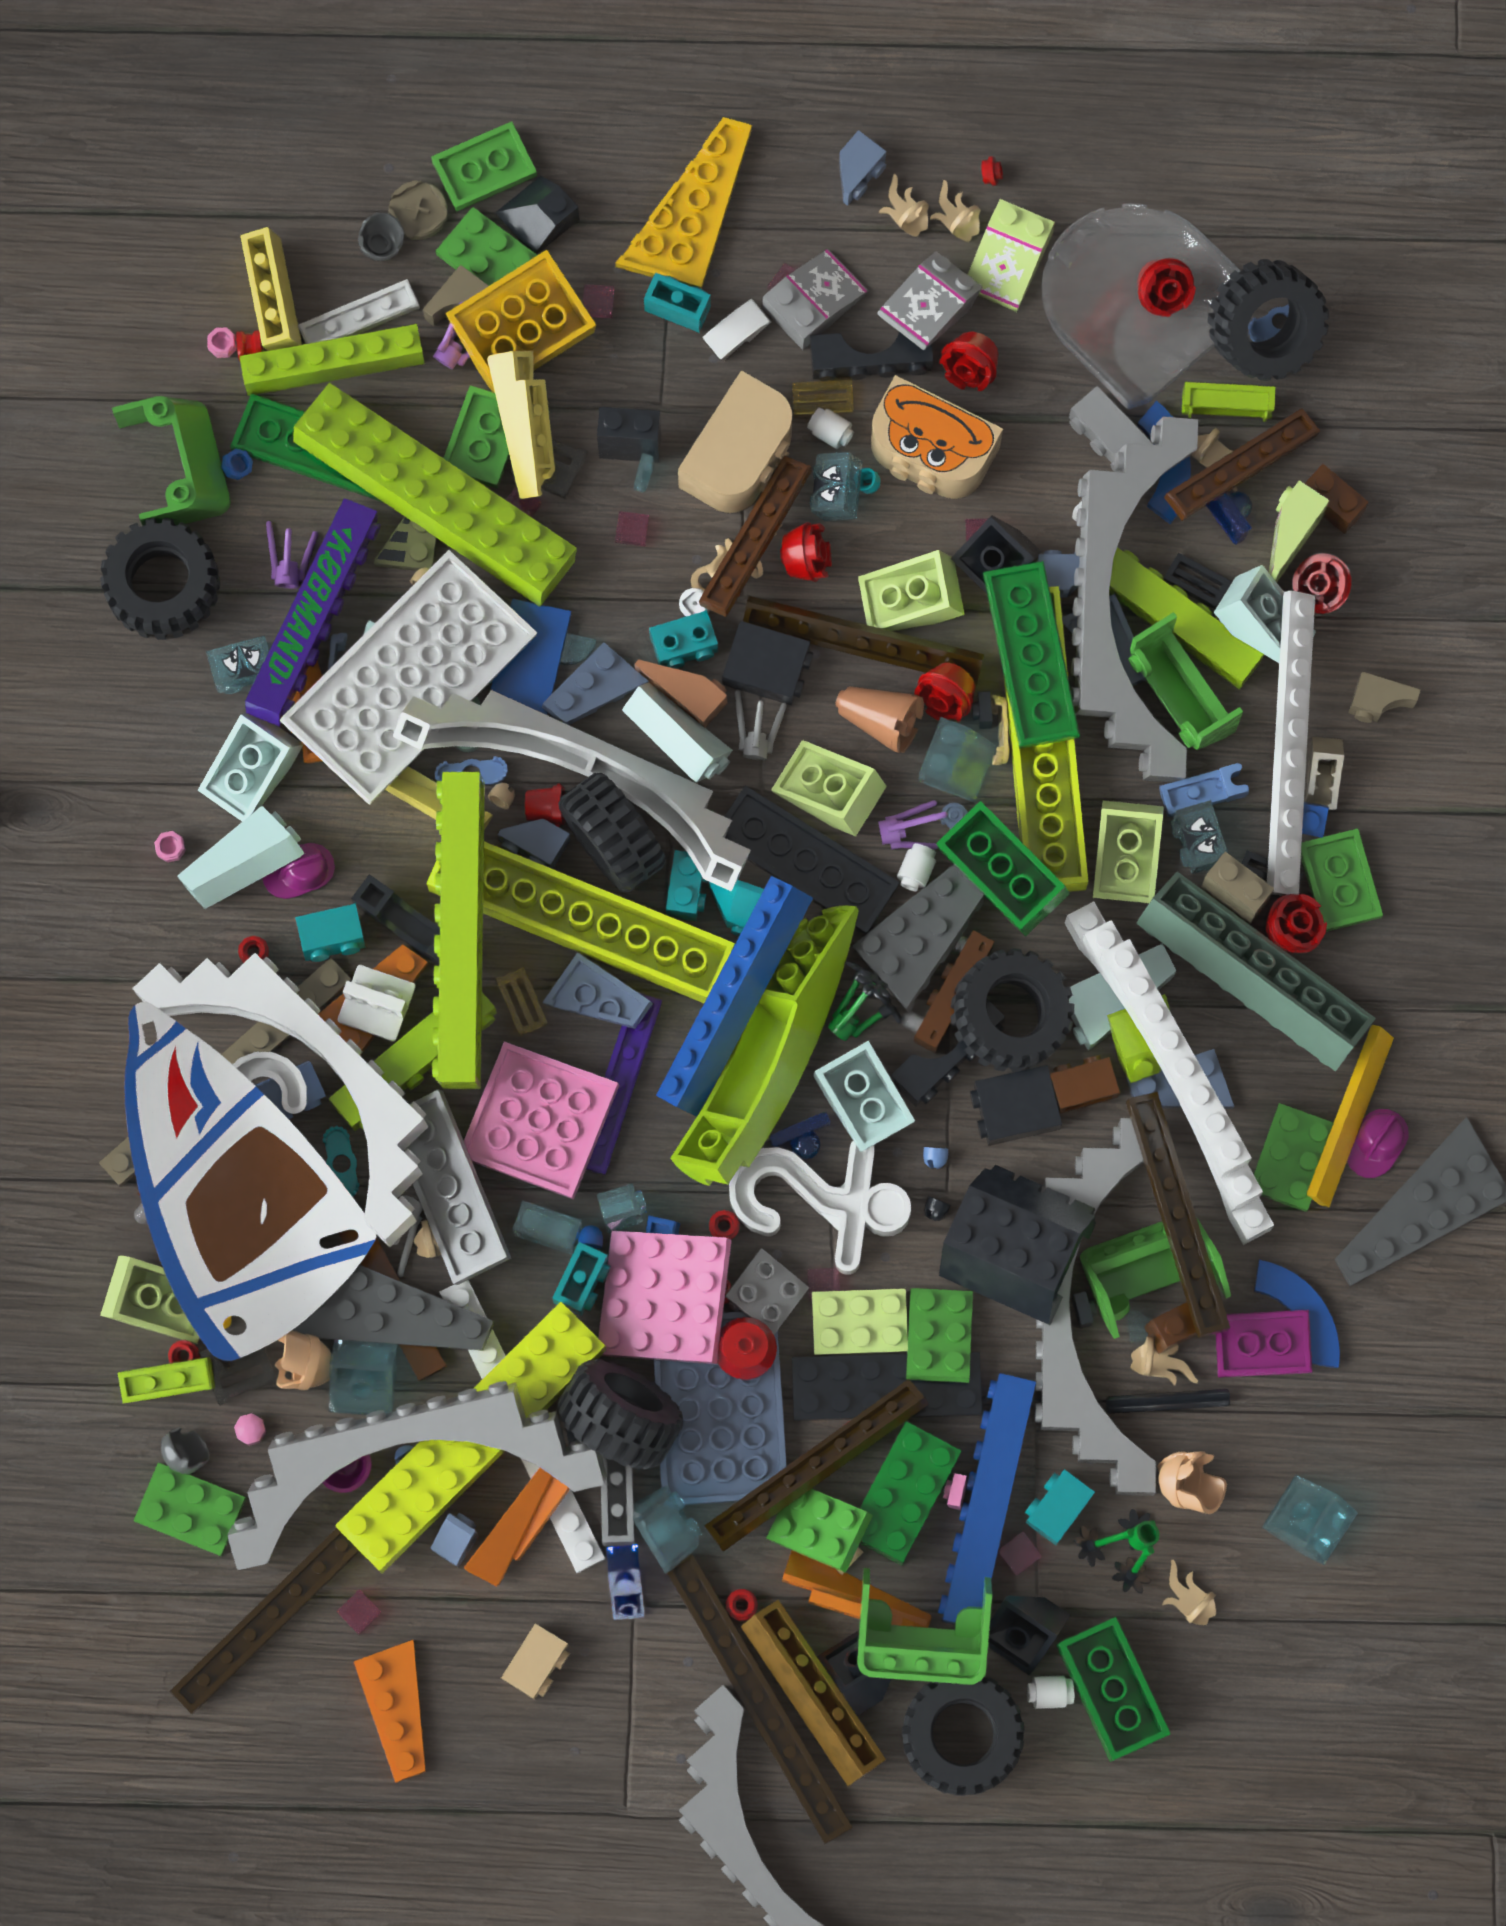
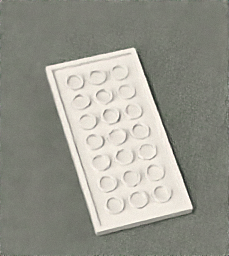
M448 550L281 717L280 721L370 805L424 750L393 737L402 711L412 697L415 696L441 709L452 693L472 701L536 637L537 632Z

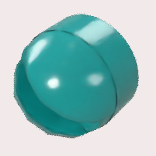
M863 468L856 474L854 483L856 488L863 493L872 494L880 488L881 479L878 473L871 468Z

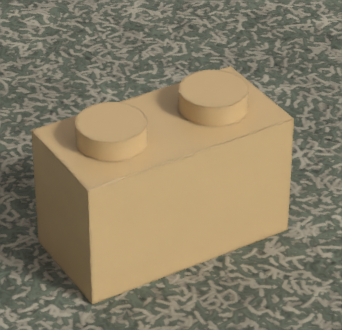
M535 1623L501 1678L534 1700L538 1694L544 1697L553 1682L549 1677L554 1668L561 1669L570 1655L566 1651L569 1646L568 1643Z

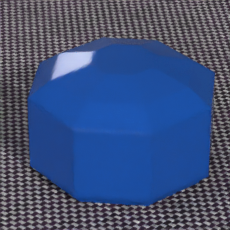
M234 449L223 456L221 468L228 478L239 480L252 471L253 460L247 451Z

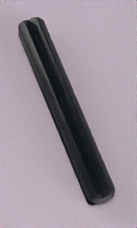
M1228 1389L1119 1395L1106 1398V1410L1109 1414L1225 1407L1230 1404Z

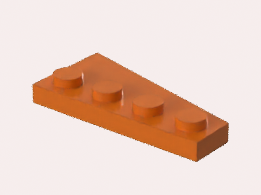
M402 944L373 969L415 983L428 965V962ZM342 994L318 1015L324 1021L330 1018L342 1031L339 1036L345 1042L351 1039L364 1052L375 1035L338 1022V1016L345 1000L344 994Z
M410 1640L353 1661L396 1783L426 1772L414 1640Z

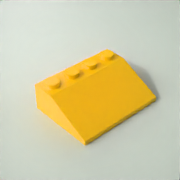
M547 250L446 313L475 367L493 393H495L488 364V356L510 351H533L534 371L593 334L596 328L595 322Z

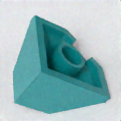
M737 880L732 891H729L709 881V890L727 928H730L731 933L739 937L764 889Z

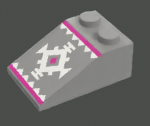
M827 249L787 275L763 296L762 308L804 350L810 344V335H821L868 293V290Z
M935 251L916 268L879 309L877 315L922 350H925L970 311L982 286L974 281L971 276L965 274L952 264L946 257Z

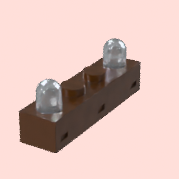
M974 930L969 938L964 935L961 936L953 948V951L960 955L955 964L951 962L947 964L941 976V979L945 980L940 991L934 989L926 1003V1005L930 1006L926 1016L923 1017L914 1011H910V1013L907 1011L901 1017L902 1025L916 1033L914 1043L936 1053L951 1026L950 1016L954 1013V1009L950 1006L952 998L956 995L955 988L958 982L979 960L985 956L989 957L995 941Z

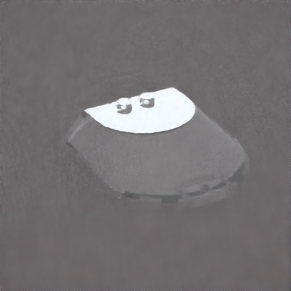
M1122 204L1121 208L1106 211L1104 208H1100L1088 213L1071 224L1060 235L1049 252L1043 271L1042 300L1047 319L1060 341L1127 409H1131L1151 402L1215 346L1209 335V329L1212 327L1208 324V314L1213 313L1210 303L1213 297H1218L1220 292L1217 288L1222 282L1226 284L1230 280L1228 275L1234 270L1237 272L1241 270L1195 226L1181 216L1166 209L1164 212L1149 209L1147 204ZM1174 258L1184 262L1191 269L1196 291L1188 308H1182L1178 312L1171 314L1170 317H1163L1151 314L1142 306L1138 296L1137 279L1141 269L1152 260Z

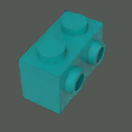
M656 272L644 297V311L700 333L711 308V294H708L701 288L688 286L671 276H663Z
M707 610L649 628L650 639L659 665L679 669L687 661L694 659L705 661L712 658L714 653L718 652V642Z
M675 850L666 915L674 919L697 922L698 911L704 912L706 894L701 893L702 883L708 881L703 879L686 851Z
M356 904L295 917L305 961L321 962L327 960L331 955L340 953L342 955H352L359 952L360 949L366 948Z
M579 1242L552 1297L553 1303L558 1305L562 1302L571 1312L580 1316L583 1315L585 1309L591 1311L598 1295L594 1293L598 1281L604 1283L611 1268L610 1265H607V1254Z
M1065 1469L1060 1476L1055 1472L1044 1486L1048 1490L1047 1494L1041 1501L1035 1498L1025 1511L1030 1516L1025 1523L1054 1545H1057L1095 1493Z

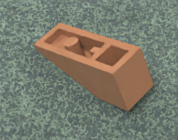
M638 660L634 664L635 670L645 677L651 685L705 728L727 704V695L725 694L727 690L715 679L710 681L702 675Z

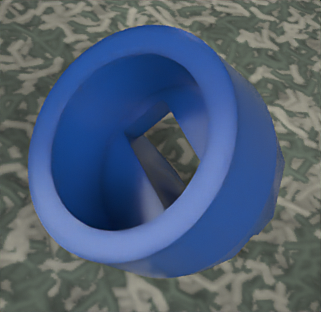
M593 1225L584 1227L579 1233L578 1243L581 1242L594 1249H601L603 1246L601 1230Z

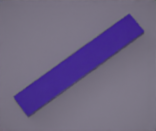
M642 993L639 994L650 1000L653 1004L636 1029L621 1026L604 1077L618 1082L620 1086L586 1170L605 1176L662 1005L661 999Z

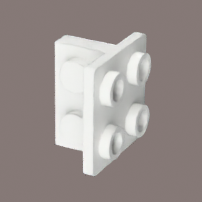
M358 965L352 982L347 981L343 990L345 1000L338 1016V1022L394 1042L399 1034L416 986L412 982Z

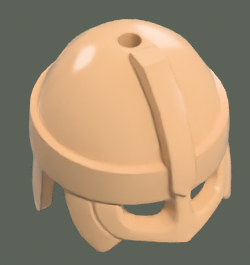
M292 1330L278 1339V1341L285 1344L283 1357L275 1363V1367L279 1370L276 1383L279 1388L308 1390L329 1381L333 1369V1356L328 1347L320 1341L319 1337ZM286 1372H291V1379L285 1378Z
M1203 1451L1176 1452L1165 1457L1157 1465L1159 1472L1158 1485L1161 1493L1174 1507L1180 1509H1191L1205 1514L1215 1513L1225 1497L1227 1482L1224 1478L1204 1473L1203 1465L1210 1463L1214 1455L1206 1454Z

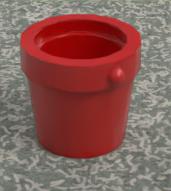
M558 783L551 788L527 790L525 794L526 820L545 819L550 823H554L557 827L564 825L566 820L561 814L558 803L560 798L566 794L565 787Z

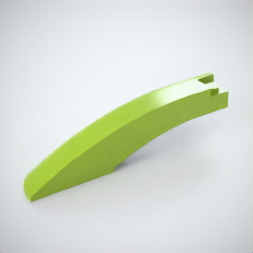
M856 906L827 908L822 910L823 915L814 917L810 921L805 918L800 922L707 1101L670 1158L683 1173L695 1181L710 1186L713 1181L728 1185L740 1166L750 1167L778 1122L809 1062L832 1005L859 912Z

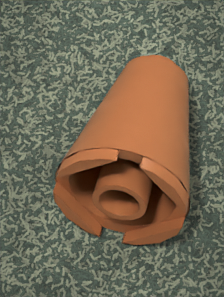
M849 686L845 691L841 690L838 694L836 707H838L839 715L894 752L904 753L917 734L918 729L914 728L916 718L922 719L924 701L922 697L915 694Z

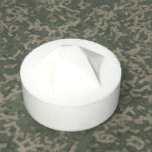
M691 588L681 595L679 606L685 616L706 610L709 613L710 610L701 607L699 604V599L704 592L703 589Z

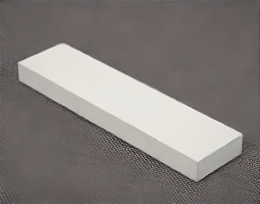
M408 279L303 322L298 327L305 344L358 335L420 309V306Z

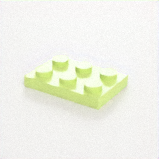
M906 1289L812 1292L814 1355L908 1352Z

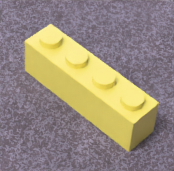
M269 227L240 235L262 346L271 351L302 345L281 238Z

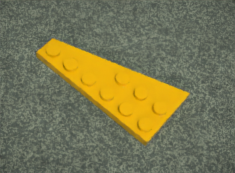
M725 117L722 118L703 144V148L695 159L691 160L685 168L683 175L674 183L653 211L649 221L640 233H637L633 238L629 248L616 261L615 265L617 268L649 277H654L656 272L663 276H671L688 286L702 289L752 131V125Z

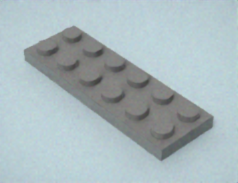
M438 1089L415 1101L426 1113L424 1120L428 1128L407 1148L421 1161L418 1167L422 1175L413 1183V1186L453 1284L459 1285L511 1259V1256L445 1094L442 1090Z

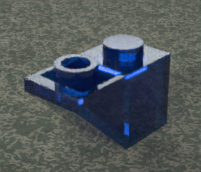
M638 1544L606 1547L613 1620L645 1617Z

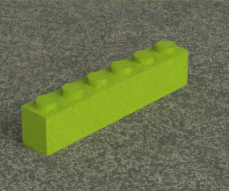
M417 324L239 356L248 396L251 393L257 395L425 364Z
M1117 547L1113 558L1109 595L1115 594L1118 602L1151 626L1174 612L1177 620L1173 635L1182 648L1240 690L1261 663L1264 654L1233 636L1220 621L1211 616L1212 612L1209 608L1201 603L1196 605L1187 598L1188 595L1183 589L1176 585L1172 587L1163 581V576L1157 570L1151 567L1149 569L1145 568L1139 563L1136 555L1128 550L1123 552Z
M482 992L483 1031L495 1021L493 1016L497 1012L495 1006ZM433 1012L374 1060L384 1072L381 1077L388 1084L393 1080L403 1091L407 1088L412 1090L424 1080L422 1075L432 1068L433 1059H438V1050H436V1046H433V1028H439V1019H437ZM344 1085L329 1098V1101L354 1131L359 1128L364 1130L359 1110L349 1090Z

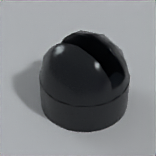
M928 1196L924 1212L929 1219L940 1221L946 1217L951 1205Z

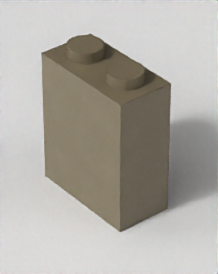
M1227 852L1222 854L1207 873L1201 886L1204 892L1250 926L1265 908L1274 891L1272 886Z

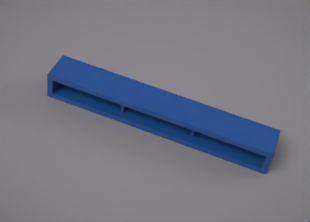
M773 876L770 877L656 1094L657 1097L696 1117L698 1116L813 897Z
M999 1373L997 1381L991 1380L987 1398L993 1400L990 1411L984 1410L980 1429H985L986 1431L983 1442L977 1441L973 1459L979 1460L976 1472L970 1471L966 1490L972 1492L969 1503L963 1502L959 1520L965 1523L962 1534L956 1533L952 1551L958 1554L955 1565L949 1564L945 1582L951 1584L948 1596L942 1595L938 1613L944 1614L942 1622L955 1625L956 1616L962 1609L966 1607H982L985 1577H991L992 1579L1035 1390V1381Z

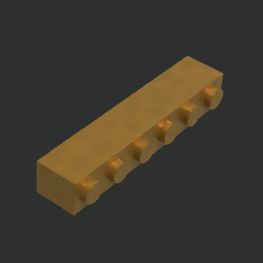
M779 1600L756 1613L741 1626L847 1786L886 1760Z

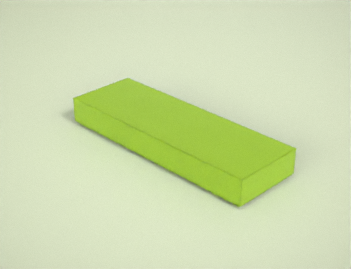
M210 1357L118 1372L123 1404L215 1388Z

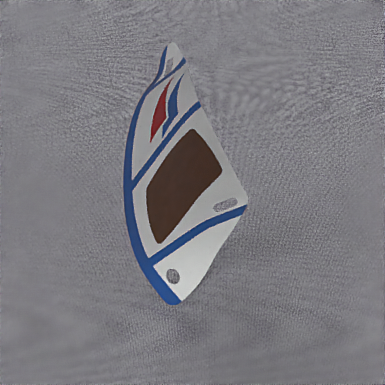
M140 1002L131 1009L128 1017L129 1049L125 1067L124 1092L129 1144L143 1209L160 1262L184 1314L214 1357L224 1361H233L277 1341L311 1316L355 1271L376 1239V1233L367 1225L363 1219L365 1213L327 1163L266 1095L233 1064L202 1039L148 1002ZM154 1021L157 1040L154 1044L147 1045L142 1025ZM265 1199L267 1215L261 1225L262 1204ZM349 1229L356 1230L359 1234L356 1241L329 1249L322 1248L319 1243L320 1239L324 1236ZM230 1316L242 1318L246 1323L245 1332L240 1335L227 1333L223 1328L224 1320Z

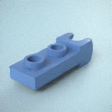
M1236 763L1221 767L1219 770L1161 785L1159 791L1167 817L1247 796L1249 794L1248 785H1234L1231 781V778L1237 777L1240 774L1242 765Z

